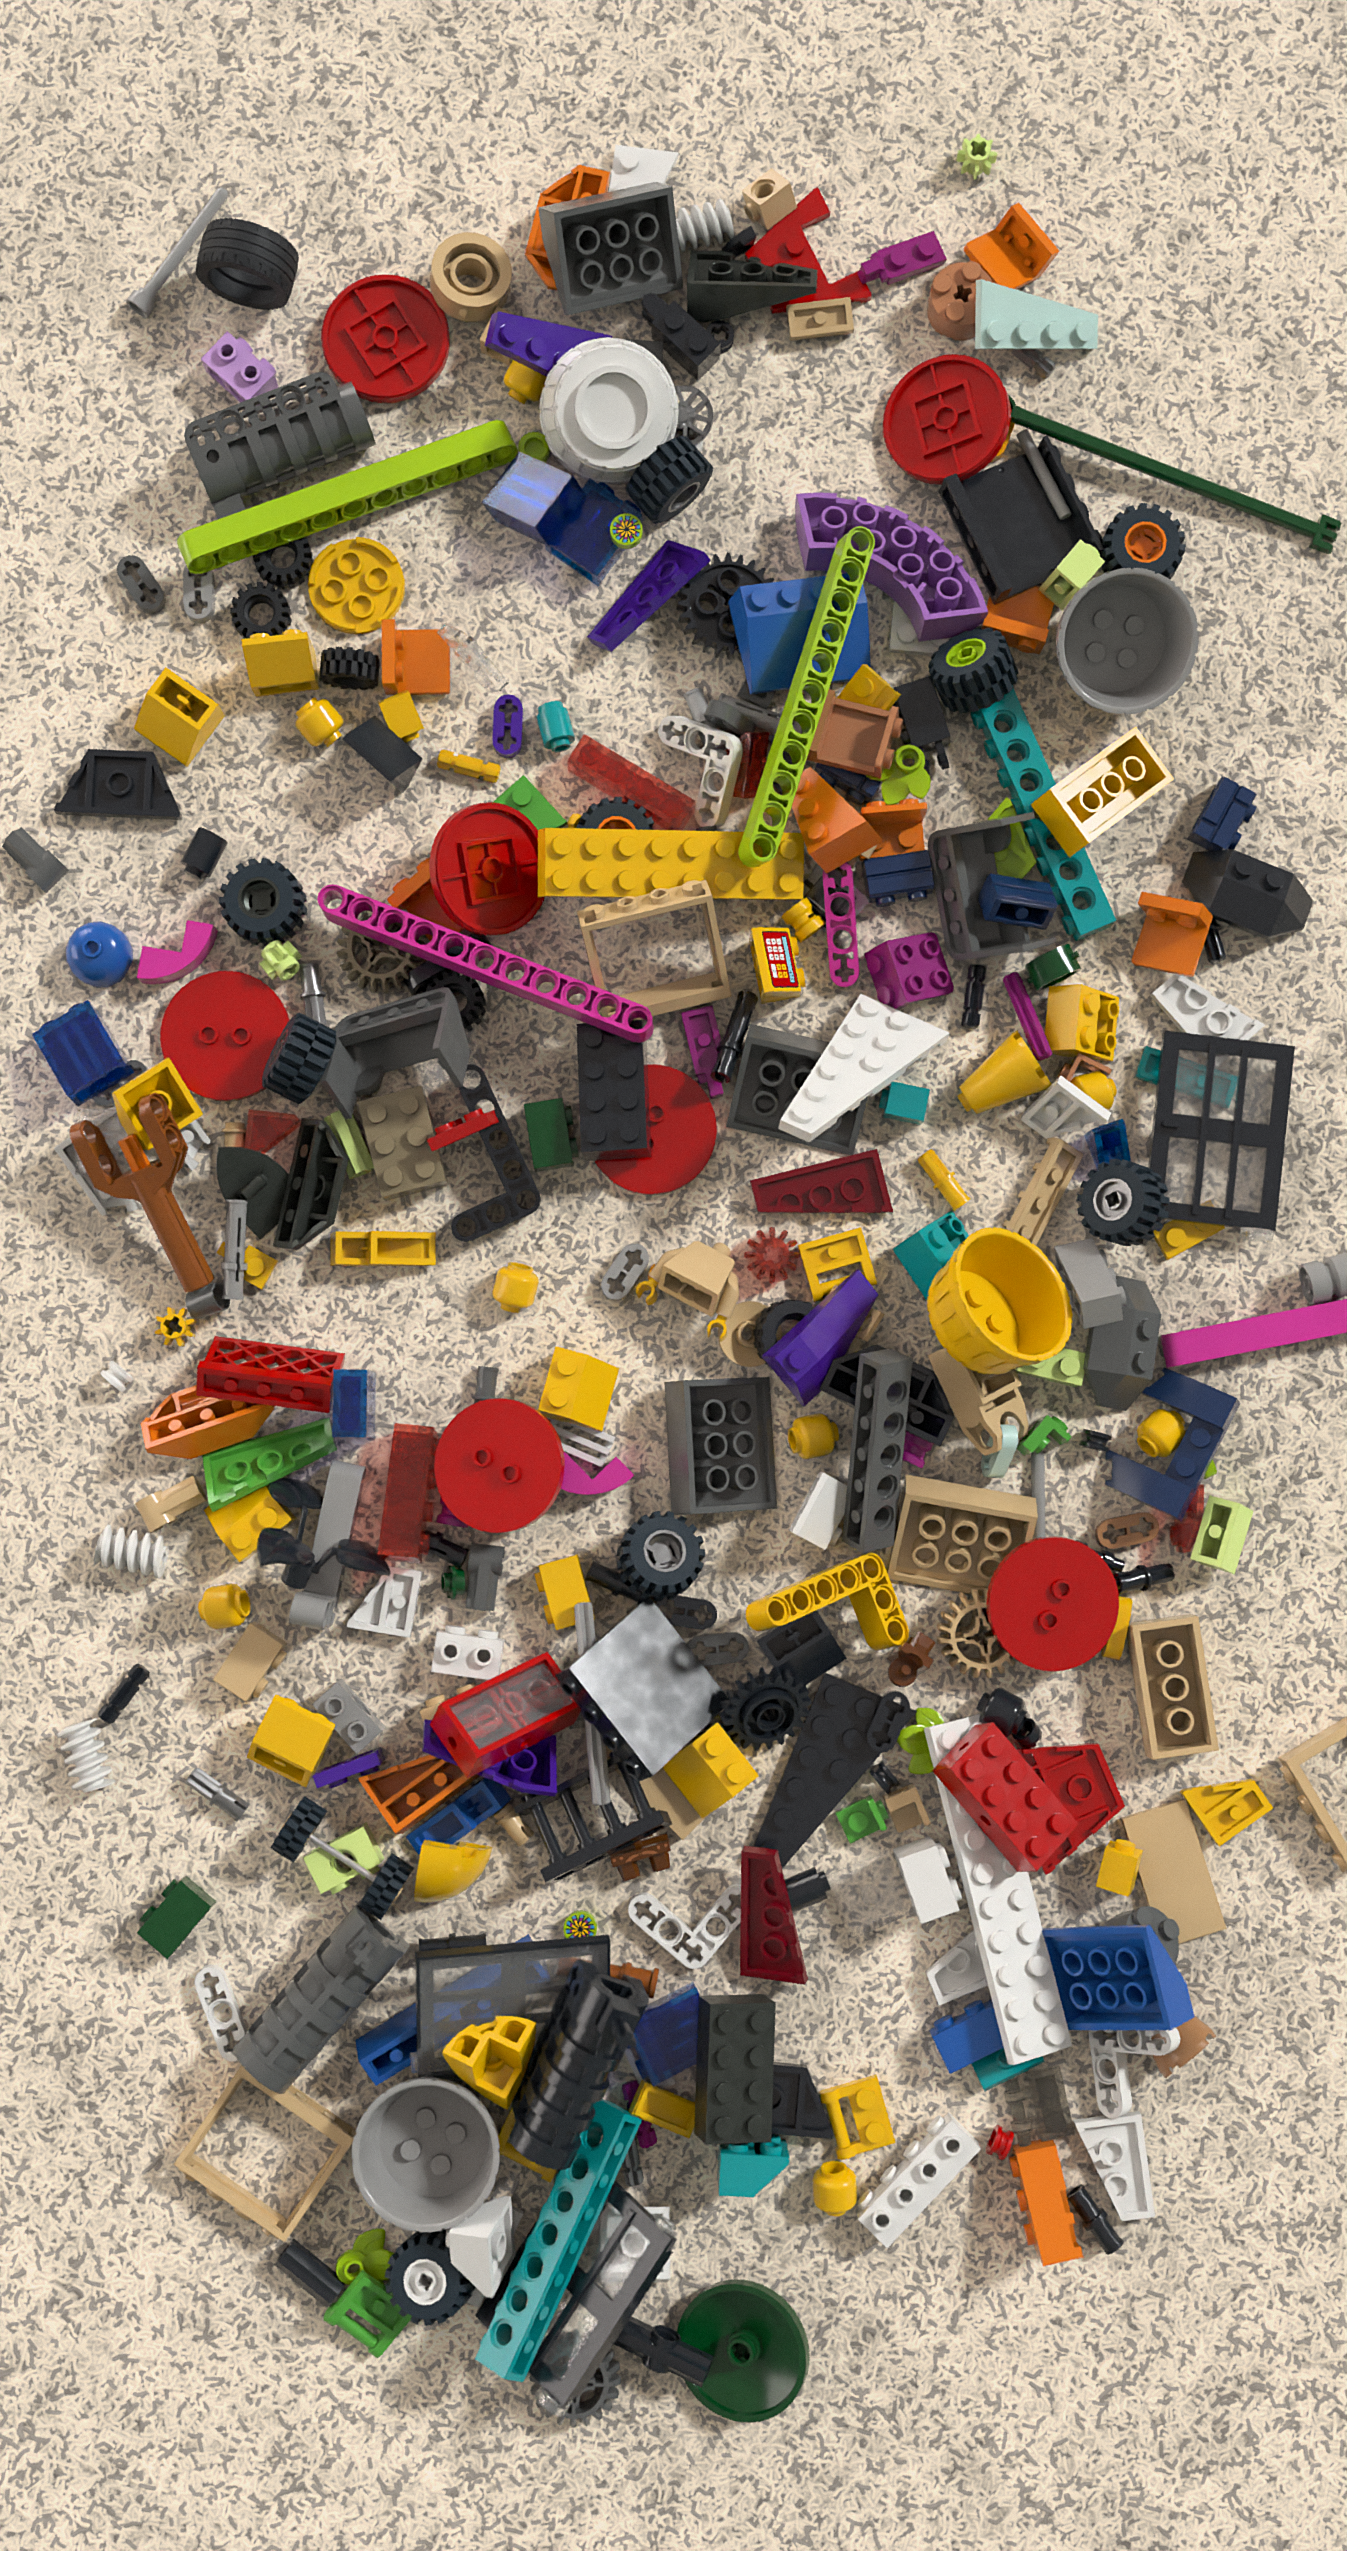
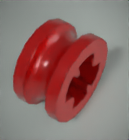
M996 2125L988 2140L986 2154L992 2155L995 2153L997 2158L1003 2161L1011 2148L1014 2132L1011 2130L1004 2132L1002 2126Z

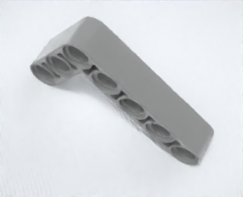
M338 1460L332 1461L312 1548L316 1563L331 1548H338L340 1540L352 1539L357 1517L354 1516V1512L359 1507L363 1489L361 1480L365 1478L366 1466ZM336 1556L331 1557L321 1567L319 1574L312 1573L303 1591L294 1595L289 1614L290 1624L318 1630H325L332 1626L335 1618L333 1609L334 1607L337 1608L342 1586L340 1577L344 1575L346 1567L336 1560Z

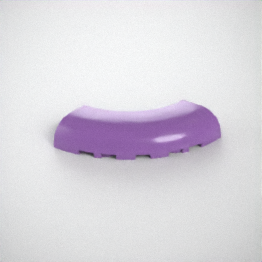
M821 492L796 494V532L805 571H828L839 539L854 527H866L874 535L875 546L864 580L884 591L902 608L911 621L919 642L951 638L961 634V632L971 631L983 623L987 617L988 610L975 578L971 579L962 565L963 560L958 554L954 556L943 545L944 540L927 526L920 527L908 520L909 515L886 505L885 508L867 503L866 498L857 497V500L839 498L837 493ZM851 540L853 548L859 551L857 543Z

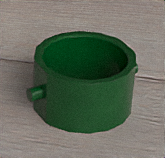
M1065 944L1033 959L1025 965L1030 976L1027 978L1028 983H1033L1036 991H1041L1073 976L1081 970L1076 959L1079 957V953L1077 951L1073 953L1070 945Z

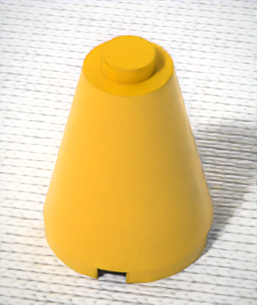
M1017 1030L959 1086L962 1093L957 1095L967 1112L973 1109L976 1114L1046 1090L1052 1084Z

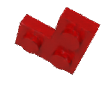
M480 1108L464 1115V1123L459 1118L435 1128L436 1136L427 1139L432 1152L498 1123L499 1120L494 1110L483 1113Z

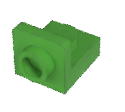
M1046 1415L1033 1425L1028 1431V1435L1019 1441L1016 1449L1024 1456L1033 1452L1038 1454L1050 1442V1439L1047 1437L1048 1434L1060 1445L1067 1443L1072 1436L1066 1432L1068 1427L1064 1422L1055 1416L1050 1417Z
M871 1795L835 1812L850 1844L877 1830L882 1832L887 1829L884 1820L889 1818L881 1799L875 1802Z

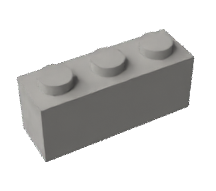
M1093 1238L1054 1246L1056 1269L1062 1278V1282L1065 1284L1070 1301L1083 1328L1087 1329L1122 1321V1306L1127 1305L1126 1295L1122 1286L1117 1287L1114 1269L1112 1267L1108 1268L1104 1250H1098Z

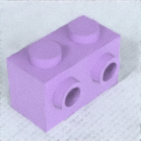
M227 331L201 358L206 372L240 403L278 388L275 368L266 359H257L252 354L253 349L243 338L238 337L235 339Z

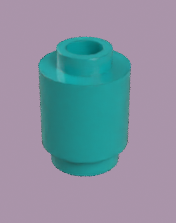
M550 701L542 704L537 709L538 715L536 719L544 748L552 749V752L555 753L568 750L571 747L570 744L575 741V735L567 708L563 707L561 701Z

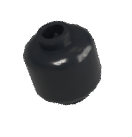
M1003 1688L995 1689L991 1695L985 1692L976 1707V1710L981 1712L979 1722L982 1724L994 1722L1005 1737L1011 1734L1017 1735L1028 1715V1711L1024 1710V1700Z

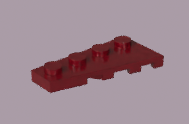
M744 1846L741 1851L740 1976L805 1985L808 1976L778 1850Z

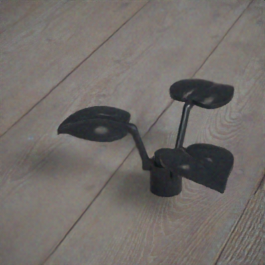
M281 1478L269 1484L268 1490L270 1495L277 1502L285 1506L300 1508L301 1516L296 1539L289 1532L279 1528H265L260 1532L257 1540L260 1566L286 1564L281 1580L284 1584L294 1589H304L311 1574H319L321 1567L333 1556H336V1560L340 1564L350 1569L390 1576V1568L379 1551L370 1544L355 1539L340 1540L338 1548H331L316 1563L311 1549L302 1543L308 1508H321L323 1502L321 1494L312 1485L297 1479Z

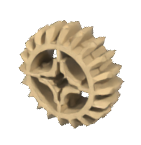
M972 1588L970 1592L971 1599H967L965 1594L961 1592L958 1594L959 1599L962 1601L961 1604L957 1606L952 1600L948 1602V1605L953 1610L951 1614L947 1611H941V1617L947 1620L948 1623L937 1624L938 1631L946 1633L937 1637V1642L942 1645L948 1644L941 1650V1653L944 1657L952 1655L949 1660L951 1667L961 1663L959 1669L961 1674L965 1675L970 1667H972V1676L974 1678H979L981 1669H984L987 1678H991L993 1667H996L999 1673L1003 1674L1005 1672L1002 1666L1004 1661H1007L1011 1666H1014L1016 1662L1002 1647L998 1652L991 1655V1646L996 1638L992 1630H989L991 1629L990 1624L986 1621V1617L983 1614V1608H987L988 1588L984 1589L982 1597H979L976 1588ZM972 1610L971 1623L967 1627L960 1628L959 1632H956L961 1618ZM980 1622L987 1631L989 1630V1632L984 1633L983 1644L977 1635L974 1636V1634L979 1633ZM964 1641L965 1644L977 1645L981 1658H973L964 1654L958 1649L956 1643Z

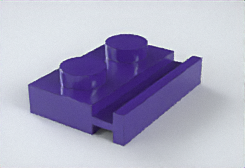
M378 1747L318 1770L313 1775L316 1787L320 1788L329 1785L331 1789L347 1783V1777L360 1772L362 1777L380 1770L379 1765L385 1760L382 1748Z

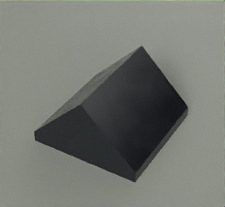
M376 716L350 731L343 738L349 746L402 793L409 787L423 759Z

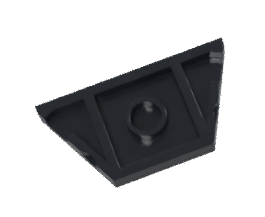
M88 749L81 760L80 769L70 779L68 783L69 788L61 802L57 801L54 807V812L57 815L182 820V814L154 752Z
M774 2062L772 2134L833 2139L832 2129L807 2065Z

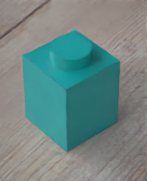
M891 1082L888 1090L882 1089L878 1108L884 1109V1118L921 1125L924 1122L930 1089Z

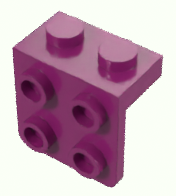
M933 932L888 940L864 953L879 1002L894 1009L900 1010L913 1002L946 996L954 991V985L938 937Z

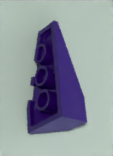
M859 1269L855 1270L762 1355L764 1360L802 1406H806L821 1392L819 1389L833 1360L845 1356L879 1295Z
M424 1719L422 1751L457 1765L430 1726L432 1720ZM551 1735L477 1774L522 1793L555 1797L557 1794L556 1735Z

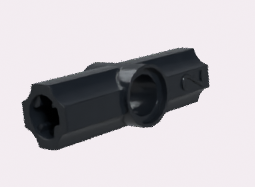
M632 2316L614 2345L642 2358L643 2365L651 2371L661 2374L671 2372L699 2387L703 2386L714 2356L681 2341L680 2334L675 2330L662 2325L653 2327Z

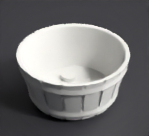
M611 337L585 341L566 352L556 362L557 364L552 367L545 380L539 408L541 409L540 424L543 435L545 434L546 436L545 440L554 456L559 458L558 461L566 469L587 481L609 485L629 482L634 471L643 460H647L653 452L658 450V447L675 436L679 409L678 398L672 379L663 364L651 352L634 342Z

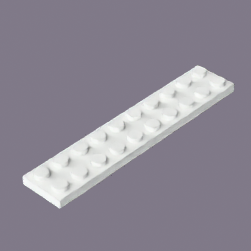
M980 1714L924 1728L933 1768L938 1765L974 1725L982 1724L979 1722ZM936 1776L1007 2062L1010 2065H1016L1071 2047L1072 2043L1050 1956L1043 1937V1929L1028 1872H1017Z

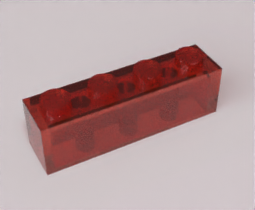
M586 734L582 736L567 760L569 772L612 798L622 797L623 802H628L629 799L635 801V807L639 809L642 806L647 810L645 813L646 817H652L654 823L665 830H683L695 811L696 801Z
M394 1424L378 1546V1556L381 1559L422 1564V1556L428 1555L430 1535H425L427 1522H432L434 1502H429L431 1489H436L437 1487L434 1461L436 1449L441 1438L438 1437L436 1429L432 1426Z

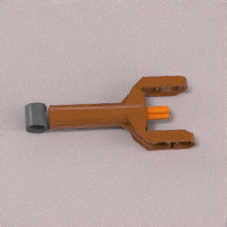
M152 1093L139 1100V1119L159 1159L149 1162L136 1134H131L118 1141L131 1170L123 1174L100 1128L88 1120L73 1124L69 1131L70 1139L94 1187L115 1198L133 1199L141 1203L184 1291L188 1292L185 1302L190 1315L195 1319H201L227 1310L230 1306V1299H222L223 1284L220 1282L210 1284L215 1277L171 1191L175 1176L183 1167L188 1146L164 1098L158 1093Z

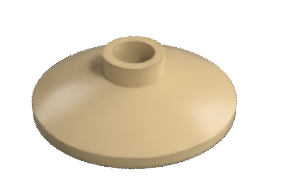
M745 1301L736 1304L731 1319L727 1318L725 1322L727 1336L722 1342L719 1339L723 1330L718 1327V1341L721 1350L733 1363L744 1367H756L766 1363L763 1359H760L757 1354L758 1350L754 1347L753 1329L756 1327L757 1317H760L761 1312L764 1308H768V1306L755 1301ZM781 1325L776 1333L777 1342L782 1338ZM745 1328H749L752 1332L751 1338L748 1340L742 1337V1331Z

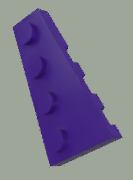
M498 311L491 316L485 346L547 377L552 367L557 364L556 362L570 349H574L575 346L588 340L598 339L599 337L612 338V336Z
M667 540L589 633L587 638L595 646L612 652L711 560L704 551Z

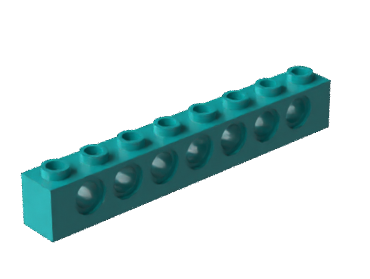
M1013 688L999 702H995L988 708H982L970 714L977 730L982 729L986 738L983 742L985 751L990 759L995 758L999 770L996 771L999 783L1003 789L1008 787L1012 797L1010 800L1018 815L1033 812L1034 809L1031 804L1055 786L1056 783ZM1003 721L1009 726L1010 731L1005 733L999 732L995 729L994 723ZM1010 750L1018 751L1022 755L1023 760L1013 762L1008 758L1007 752ZM1024 779L1031 780L1036 789L1031 792L1025 791L1021 787L1020 781ZM1036 818L1023 821L1025 826L1023 831L1030 847L1034 846L1038 858L1035 859L1038 871L1042 877L1047 875L1053 891L1052 895L1055 896L1056 902L1060 905L1064 914L1061 920L1066 933L1069 936L1073 934L1075 941H1079L1111 927L1117 920L1085 848L1083 847L1069 858L1062 847L1060 850L1055 851L1047 846L1046 839L1055 837L1043 821ZM1059 868H1070L1074 872V879H1063L1059 873ZM1076 896L1084 898L1087 902V909H1077L1073 905L1072 898Z
M602 2099L599 2102H595V2117L589 2129L580 2134L581 2146L568 2169L560 2170L557 2173L553 2189L548 2200L541 2208L540 2217L532 2234L526 2241L525 2250L517 2267L510 2276V2282L504 2296L496 2306L495 2315L488 2331L480 2341V2348L475 2360L503 2379L524 2382L642 2122V2119L632 2115L610 2101Z

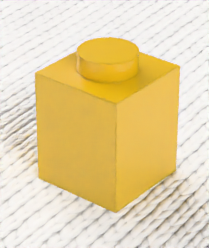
M408 690L378 701L388 728L406 743L420 736L418 731L424 729Z
M1110 1840L1104 1850L1096 1887L1129 1897L1135 1886L1143 1850L1135 1848L1136 1845L1127 1840Z

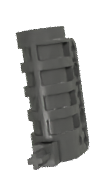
M324 372L311 374L195 420L188 424L184 433L185 442L218 519L246 510L242 501L244 497L376 445L366 414L352 382L336 386L333 378ZM323 389L327 396L321 397L317 391ZM305 394H308L309 400L312 403H306ZM290 400H296L300 403L295 410H288L284 406ZM272 407H278L280 416L276 417L275 409L273 410ZM263 412L266 420L261 422L258 414ZM248 417L249 424H251L252 427L247 428V426L245 425L244 418ZM230 424L239 425L238 431L234 434H226L224 431ZM214 430H217L220 437L217 441H215L216 437L212 432ZM204 436L206 444L200 446L198 438Z
M361 1901L353 1907L332 1934L327 1937L234 2046L235 2056L241 2065L258 2082L276 2093L284 2094L305 2067L320 2053L324 2045L345 2024L349 2016L364 2002L369 1993L383 1980L410 1946L399 1934L395 1936L372 1914L358 1906Z

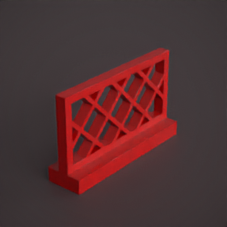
M215 1336L205 1360H200L197 1366L196 1396L330 1413L332 1396L344 1365L345 1353ZM219 1349H227L234 1351L224 1354ZM255 1354H264V1355H266V1356L257 1358V1357H255L254 1355H255ZM294 1358V1359H299V1360L294 1361V1362H289V1361L286 1360V1359ZM244 1359L247 1362L237 1365L234 1361ZM277 1363L279 1365L278 1367L272 1369L267 1367V1365ZM320 1363H331V1365L322 1367ZM309 1367L312 1370L306 1373H302L300 1371L301 1369Z

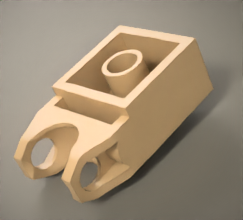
M946 1348L927 1355L962 1431L982 1454L987 1456L1002 1449V1430L1000 1424L1008 1425L1007 1417H1013L1019 1423L1018 1439L1028 1435L1025 1404L1017 1388L1022 1383L1015 1369L998 1375L981 1374L961 1365V1362H957L947 1352ZM984 1429L993 1439L992 1447L985 1445L982 1441L981 1433Z

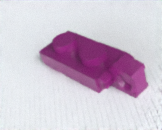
M931 231L877 250V252L871 254L870 260L861 263L857 274L862 284L880 278L881 283L886 282L887 285L944 265L947 258L935 232Z
M713 1005L681 1012L695 1077L698 1078L699 1084L707 1083L710 1099L723 1097L722 1084L716 1082L710 1076L718 1055L716 1049L721 1041Z

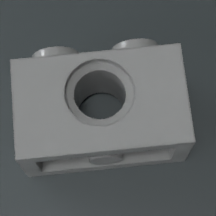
M342 1678L312 1704L320 1714L336 1724L334 1730L356 1754L386 1728Z

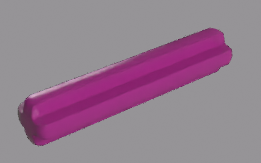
M1012 972L1004 976V985L1032 1053L1037 1061H1042L1052 1055V1050L1021 976L1018 972Z

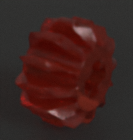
M770 1227L768 1232L769 1238L767 1239L761 1230L756 1232L757 1238L761 1242L760 1244L752 1239L748 1240L747 1245L755 1249L756 1252H745L744 1258L756 1260L747 1266L748 1271H753L758 1266L761 1268L756 1276L757 1280L760 1281L765 1272H769L768 1280L769 1283L773 1284L776 1279L775 1272H778L780 1278L784 1281L788 1278V1275L783 1267L790 1271L797 1269V1266L788 1261V1259H799L800 1253L789 1252V1249L797 1245V1241L794 1239L785 1244L783 1241L788 1235L786 1230L781 1232L778 1239L775 1238V1228ZM770 1247L772 1251L777 1249L780 1251L781 1255L777 1257L780 1260L778 1263L774 1264L772 1260L766 1261L763 1255L767 1254L766 1248Z

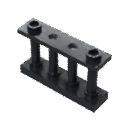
M614 1751L609 1754L610 1759L607 1760L608 1774L617 1769L620 1770L639 1813L636 1816L638 1821L626 1826L625 1822L621 1823L611 1800L607 1805H599L609 1827L607 1830L608 1836L598 1841L595 1837H591L572 1793L590 1784L589 1770L557 1785L555 1797L528 1794L521 1799L522 1804L514 1807L516 1814L526 1816L531 1813L550 1857L548 1860L549 1866L540 1870L546 1883H557L673 1824L667 1811H656L655 1807H650L640 1782L625 1771L623 1762ZM558 1799H561L580 1843L577 1845L579 1850L568 1856L566 1852L562 1853L543 1809L544 1806Z

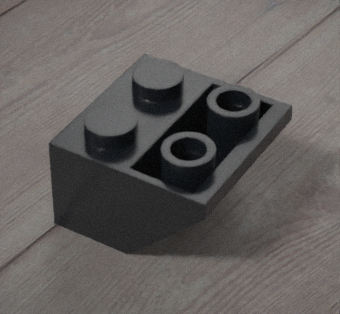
M817 1610L785 1625L768 1629L755 1638L772 1666H777L780 1674L784 1669L788 1668L792 1675L798 1674L805 1685L847 1659Z

